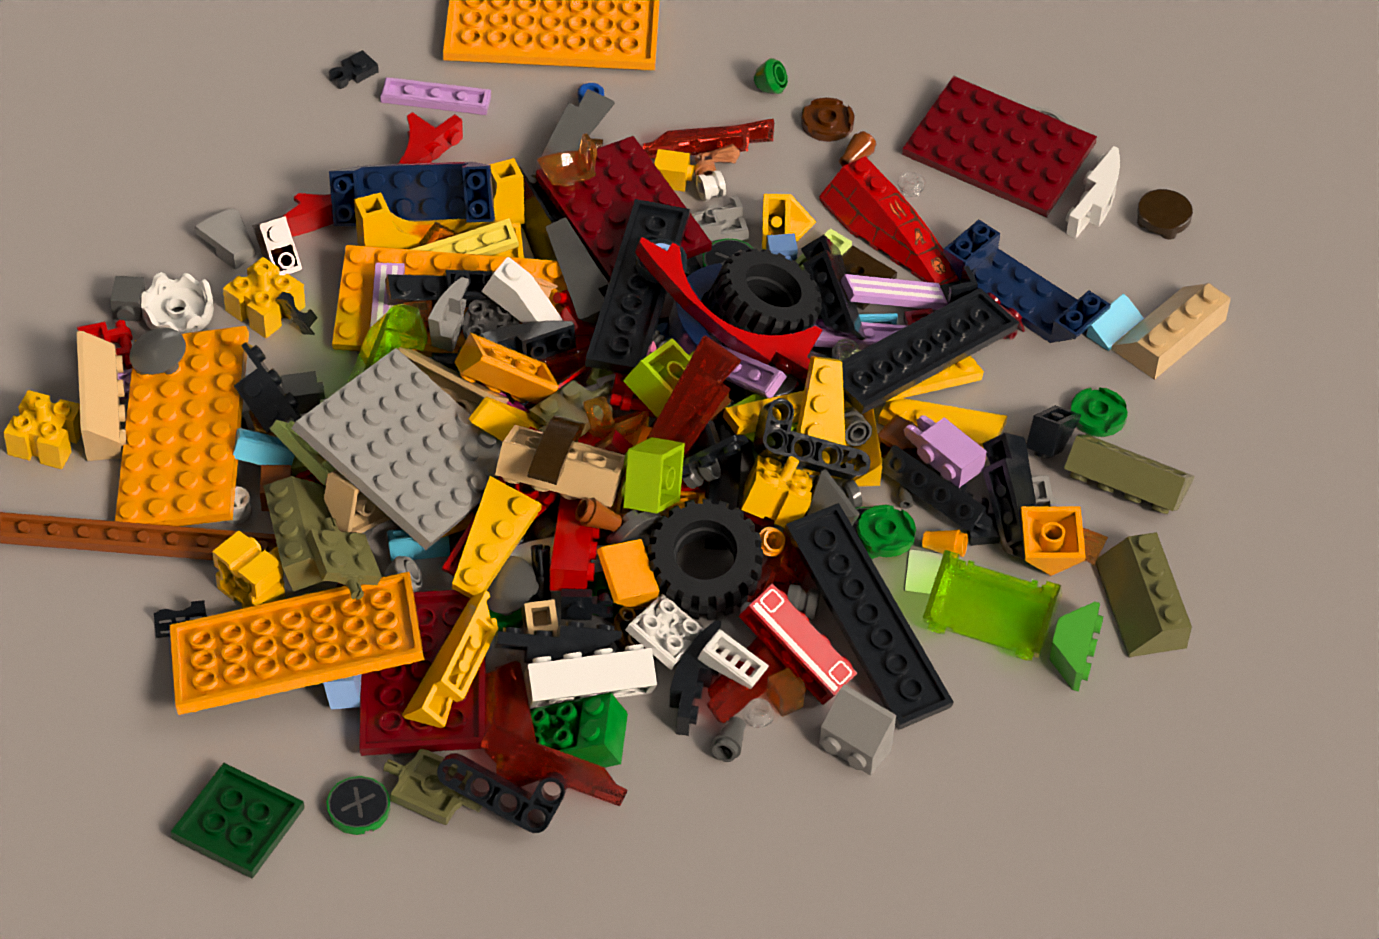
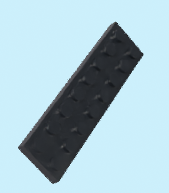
M635 199L585 358L586 367L629 375L639 362L649 355L667 291L661 284L647 281L639 275L636 268L635 251L642 237L647 240L669 239L681 246L690 217V209Z
M978 288L842 360L844 399L862 415L1017 330L1019 322L981 288Z
M834 504L787 523L784 529L879 698L885 708L896 715V728L900 730L951 708L954 701L840 504Z

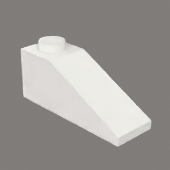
M507 257L498 267L482 290L484 294L522 323L564 321L533 276L510 257Z

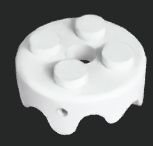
M163 272L158 273L154 276L151 287L147 291H143L141 296L143 319L151 330L171 328L181 334L199 332L209 324L213 316V299L208 281L203 279L199 282L188 273H183L180 278L175 280L169 279ZM176 307L185 308L184 310L179 312L172 311Z

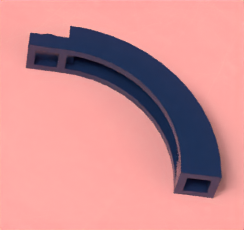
M721 263L703 267L687 277L692 290L707 308L709 307L707 302L708 295L723 266ZM674 300L668 317L670 339L673 338L688 355L692 351L700 352L705 359V364L701 369L715 384L723 383L731 363L730 357L709 336L704 326Z

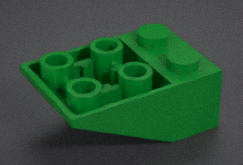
M611 692L529 709L521 761L530 764L590 770L621 765L628 712Z

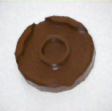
M829 97L818 98L803 108L801 125L803 130L816 140L825 142L839 141L853 131L855 115L849 105L848 107L843 105V101Z

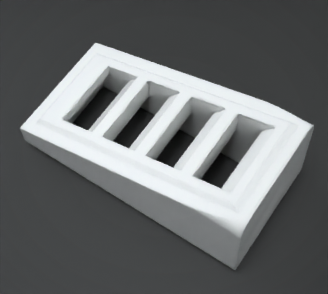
M720 629L703 648L698 657V660L708 667L749 689L755 685L769 667V665ZM717 649H720L723 652L719 655L715 651ZM728 654L733 656L730 662L725 659ZM739 660L744 662L740 669L735 666ZM750 666L755 668L750 676L745 674Z

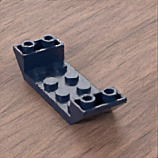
M477 162L363 165L329 171L334 226H356L354 199L380 192L390 212L405 220L466 219L467 223L495 221L491 165Z
M979 219L944 248L943 253L960 281L963 266H969L978 283V288H981L986 294L990 292L1001 301L1000 305L1007 310L1009 307L1016 310L1022 316L1023 326L1049 343L1076 339L1111 307L1110 303L1090 290L1077 300L998 248L1000 232Z

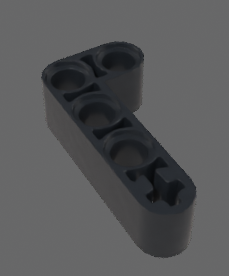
M778 398L761 408L754 437V448L760 456L765 458L771 457L783 463H786L789 456H793L799 460L798 467L816 472L826 469L831 476L846 480L854 479L869 471L870 458L866 452L791 431L794 408L788 400ZM773 407L777 408L780 411V420H777L773 416ZM768 435L775 441L774 449L770 448L767 444ZM795 443L802 447V456L795 453ZM823 450L829 454V464L825 463L822 459Z
M451 753L445 756L437 769V776L445 786L531 833H540L548 827L568 788L567 781L563 775L557 772H549L541 778L532 794L458 753ZM452 764H456L458 766L457 772L454 774V776L448 773L450 769L449 767H451ZM467 772H472L466 784H464L462 781ZM477 778L486 780L489 784V790L486 792L477 791L473 786V780ZM547 782L556 783L560 787V793L556 796L548 795L544 790V784ZM504 794L513 795L517 800V805L511 808L504 806L501 802V796ZM534 809L542 811L545 815V820L541 823L533 822L529 818V811Z

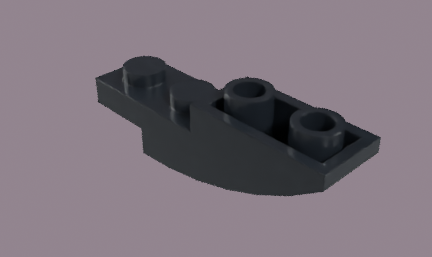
M445 270L443 276L388 274L385 279L388 305H412L413 311H432L442 294L455 281L464 277L469 279V285L462 299L466 300V307H468L474 300L483 301L491 299L482 290L495 271Z
M572 321L523 323L481 333L485 339L536 360L577 348L575 326Z
M715 620L694 639L680 660L670 687L669 707L678 709L676 734L689 736L691 724L696 725L698 720L699 706H695L696 699H702L704 687L711 688L713 676L719 677L718 671L698 660V657L717 631L721 630V621ZM717 649L715 652L718 653V652H723V651H721L720 649Z
M567 621L565 625H560L557 630V637H552V632L536 630L534 635L521 634L522 629L504 627L503 632L498 631L495 635L494 648L525 651L524 663H533L532 659L550 656L551 661L564 659L563 655L581 652L582 657L594 654L596 650L606 649L621 639L622 631H615V626L598 624L596 629L585 628L584 623Z

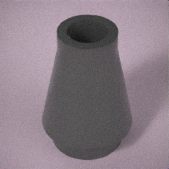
M731 717L728 723L712 740V753L717 759L731 762L740 756L744 730L746 728V723L743 719Z

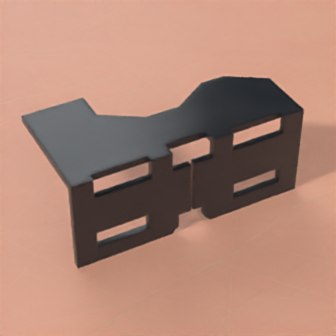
M281 292L275 301L284 308L286 314L292 317L293 323L298 325L303 334L315 335L310 327L318 317L311 309L307 313L300 312L295 307L294 297L290 293Z
M205 600L192 601L191 606L184 610L161 609L155 612L156 638L170 637V633L160 634V632L170 631L171 624L189 621L190 617H207ZM185 617L184 621H176V618ZM172 620V622L159 623V621Z

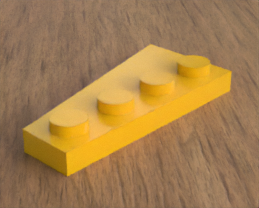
M811 356L796 432L845 445L842 361ZM795 443V453L802 456V447ZM823 450L822 459L825 463L829 464V454ZM802 468L805 472H809V475L816 476L820 474V472Z
M905 398L886 402L878 418V423L885 426L897 414L918 426L916 420L922 415L928 416L935 423L945 417L982 448L983 443L1001 434L1007 422L1006 415Z
M489 476L452 582V589L469 598L485 590L487 591L540 512L541 503Z

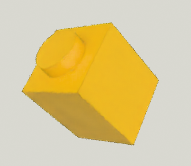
M658 149L654 164L673 190L685 192L687 181L692 182L694 175V165H690V153Z

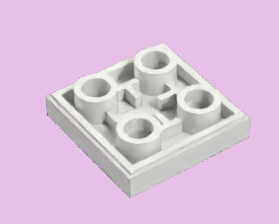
M663 593L625 629L646 649L652 648V654L670 670L680 662L688 647L704 630Z

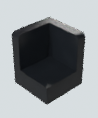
M963 266L961 281L940 285V288L948 304L976 290L978 283L970 267Z

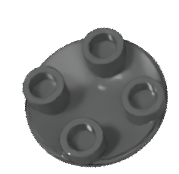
M171 328L150 330L140 336L130 350V362L135 371L141 375H153L163 372L165 374H172L178 370L179 362L184 356L186 350L185 339L181 333Z
M509 556L487 589L490 594L487 606L490 610L503 616H510L522 608L523 604L527 603L537 593L539 584L529 562L518 556Z

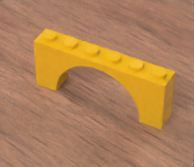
M514 158L489 164L491 165L494 222L467 223L466 219L409 221L399 218L390 212L381 192L354 199L358 246L411 250L510 218L511 223L524 224L523 175Z

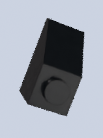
M1056 405L1035 414L1026 443L1027 449L1033 450L1034 454L1041 458H1051L1061 453L1076 428L1081 414Z

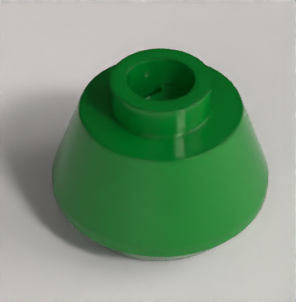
M774 58L767 59L756 69L754 74L756 87L766 93H782L788 83V76L784 65Z

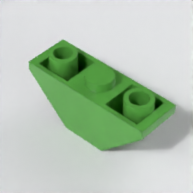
M1094 601L1058 618L1049 660L1074 691L1079 692L1081 681H1088L1092 663L1086 661L1088 656L1094 657L1098 640L1093 639V634H1100L1104 616L1098 615L1099 602Z

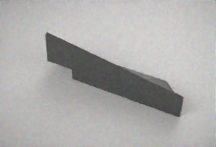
M587 89L578 107L568 103L531 177L536 178V170L572 158L615 102Z
M565 217L546 226V230L578 319L583 322L596 324L608 283Z

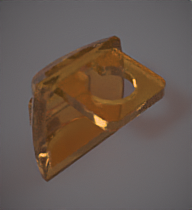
M583 134L580 151L549 154L537 158V161L552 186L575 185L576 182L588 180L596 176L594 169L597 148L589 135ZM587 146H588L589 151H590V158H589V159H588V153H587Z
M604 396L588 399L583 402L591 427L588 431L600 439H603L614 430L618 431L623 437L635 433L646 422L650 413L649 410H644L613 419L607 399ZM594 405H598L603 411L602 424L594 415Z

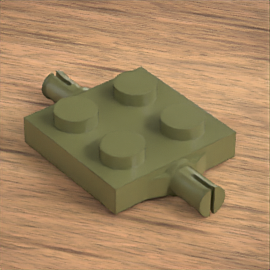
M573 380L531 408V419L541 425L537 429L541 432L545 431L554 415L585 423V428L580 436L582 437L613 415L612 406L602 400L612 394V388L609 384L604 383L595 391H590Z
M331 517L326 518L323 521L326 530L310 529L306 537L322 581L338 582L346 585L352 599H355V597L356 600L361 599L364 596V592L360 585H378L382 578L366 535L341 532L338 529L335 518H332V520Z
M420 749L414 759L405 766L391 759L385 762L383 771L399 777L397 785L390 794L391 802L444 825L448 824L455 811L462 805L478 813L483 807L440 782L437 776V769L444 759L440 755L426 749ZM452 764L449 767L448 773L452 776L457 772L458 766L456 764ZM467 772L462 781L464 784H466L472 772Z

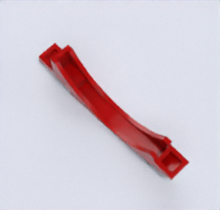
M411 112L407 115L409 142L398 164L432 163L433 160L438 159L442 153L457 145L463 139L462 119L454 114L435 128ZM298 193L294 196V201L298 205L283 215L286 216L292 237L334 224L331 194Z
M644 237L640 239L635 251L636 255L654 278L688 314L734 351L767 365L771 362L775 364L778 370L783 371L785 374H792L805 385L810 359L807 356L822 332L821 328L813 326L804 331L787 335H762L736 328L713 314L696 296L683 270L680 246L672 242L668 251Z

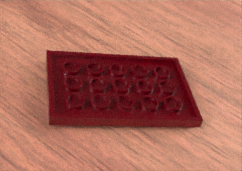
M953 76L902 148V155L1047 218L1095 146L1097 136Z
M634 135L536 170L537 181L563 218L566 217L608 282L614 269L635 199L686 208ZM691 213L681 247L684 248L687 254V259L712 250L711 240Z
M456 590L414 592L424 660L361 674L360 754L361 756L418 753L420 749H426L430 752L486 749V655L464 699L459 702L453 700L445 727H434L406 719L402 716L470 600L469 597Z

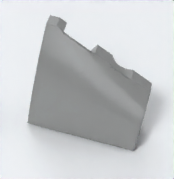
M738 195L730 197L731 203L722 207L714 204L704 211L691 214L712 243L726 238L741 241L749 239L748 228L743 217V207Z
M237 209L217 213L195 226L196 234L215 247L216 256L235 270L256 255L253 243Z

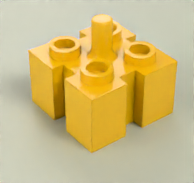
M261 257L247 268V277L237 276L223 287L225 311L241 322L246 318L249 319L250 328L266 339L282 326L281 319L284 316L288 319L292 318L275 301L281 292L290 293L294 297L295 307L301 311L306 307L304 284L288 273L280 275L279 267L266 258Z
M28 390L18 406L20 415H13L3 432L7 453L10 456L30 461L32 456L39 457L40 464L63 469L72 453L70 442L77 444L82 435L80 404L60 399L57 403H52L49 395Z
M758 455L744 484V498L741 510L763 519L765 516L775 520V524L785 528L787 523L805 516L811 504L812 493L810 491L813 478L805 471L796 468L799 460L793 456H789L784 467L781 468L782 464L778 460Z
M237 531L212 551L214 566L219 570L215 573L217 589L231 600L235 601L237 599L242 603V608L285 599V583L282 579L283 571L278 547H275L269 553L265 550L261 552V546L256 539L247 537L241 531Z

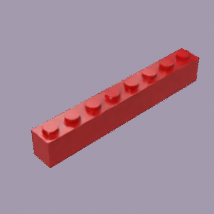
M609 418L580 437L578 442L594 446L614 431V421H609ZM562 496L560 497L550 565V591H562V588L587 589L588 581H594L595 563H591V560L597 559L598 542L593 541L594 539H599L600 529L582 526L580 521L576 520L575 511L582 500L579 498L570 500Z

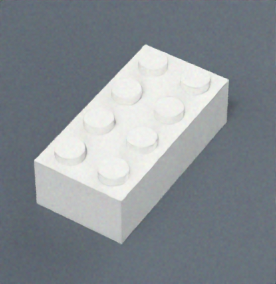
M642 644L627 646L625 651L613 653L611 648L594 651V655L582 657L581 652L563 655L564 659L551 661L550 656L532 659L533 663L528 664L524 672L529 709L610 692L615 698L651 694L657 686L652 648L644 649Z

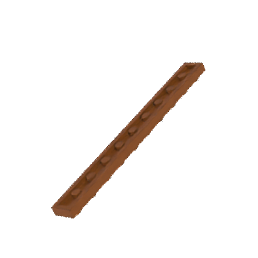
M0 512V543L213 560L212 551L237 532ZM241 531L247 537H253L258 541L262 549L261 552L265 550L269 553L277 547L275 534Z

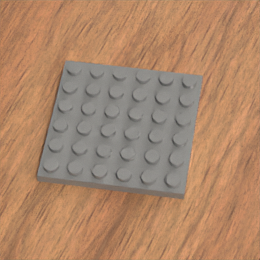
M397 348L298 419L291 428L425 550L479 507L489 476L495 479L499 477L495 473L502 442L473 424L468 419L471 414Z

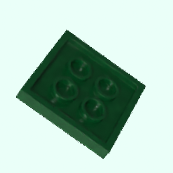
M223 763L171 830V838L253 879L305 809L304 801L233 766Z

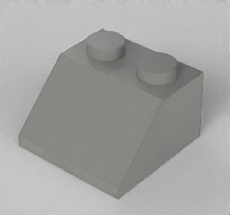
M844 684L821 726L819 745L823 746L828 753L836 754L849 762L856 770H862L871 776L892 751L896 715Z

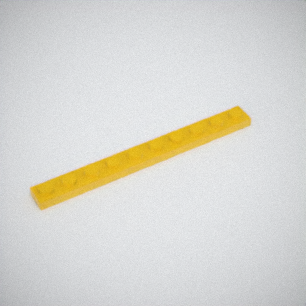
M970 355L888 401L980 381L984 371ZM804 391L727 407L724 410L723 418L736 435L756 432L761 408L773 400L784 398L793 405L794 418L792 423H795L799 419ZM844 399V408L852 407V406ZM773 407V416L777 420H780V411L777 408Z

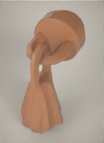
M730 144L711 152L696 155L695 176L700 174L711 175L716 170L714 163L717 162L735 164L740 156L739 149ZM705 156H710L711 159L705 160Z

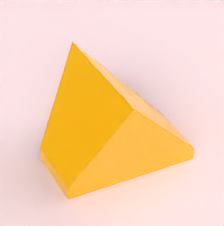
M763 194L762 249H766L767 235L795 233L797 243L816 223L812 216L791 194Z

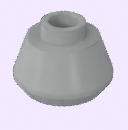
M397 556L385 570L384 577L409 572L413 592H419L423 581L418 566L409 557Z

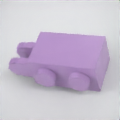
M922 415L916 420L919 429L913 424H909L903 429L906 438L918 448L917 454L925 463L933 466L946 480L951 481L958 488L983 471L987 451L945 417L935 423L928 416Z

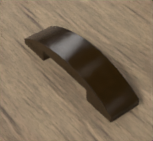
M554 415L538 444L527 477L557 485L564 471L566 459L574 443L578 442L585 428V423Z

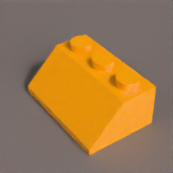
M471 332L455 360L460 376L465 380L473 383L476 380L485 383L487 388L497 393H500L501 390L507 392L513 399L521 403L529 401L537 404L555 393L559 387L545 363Z

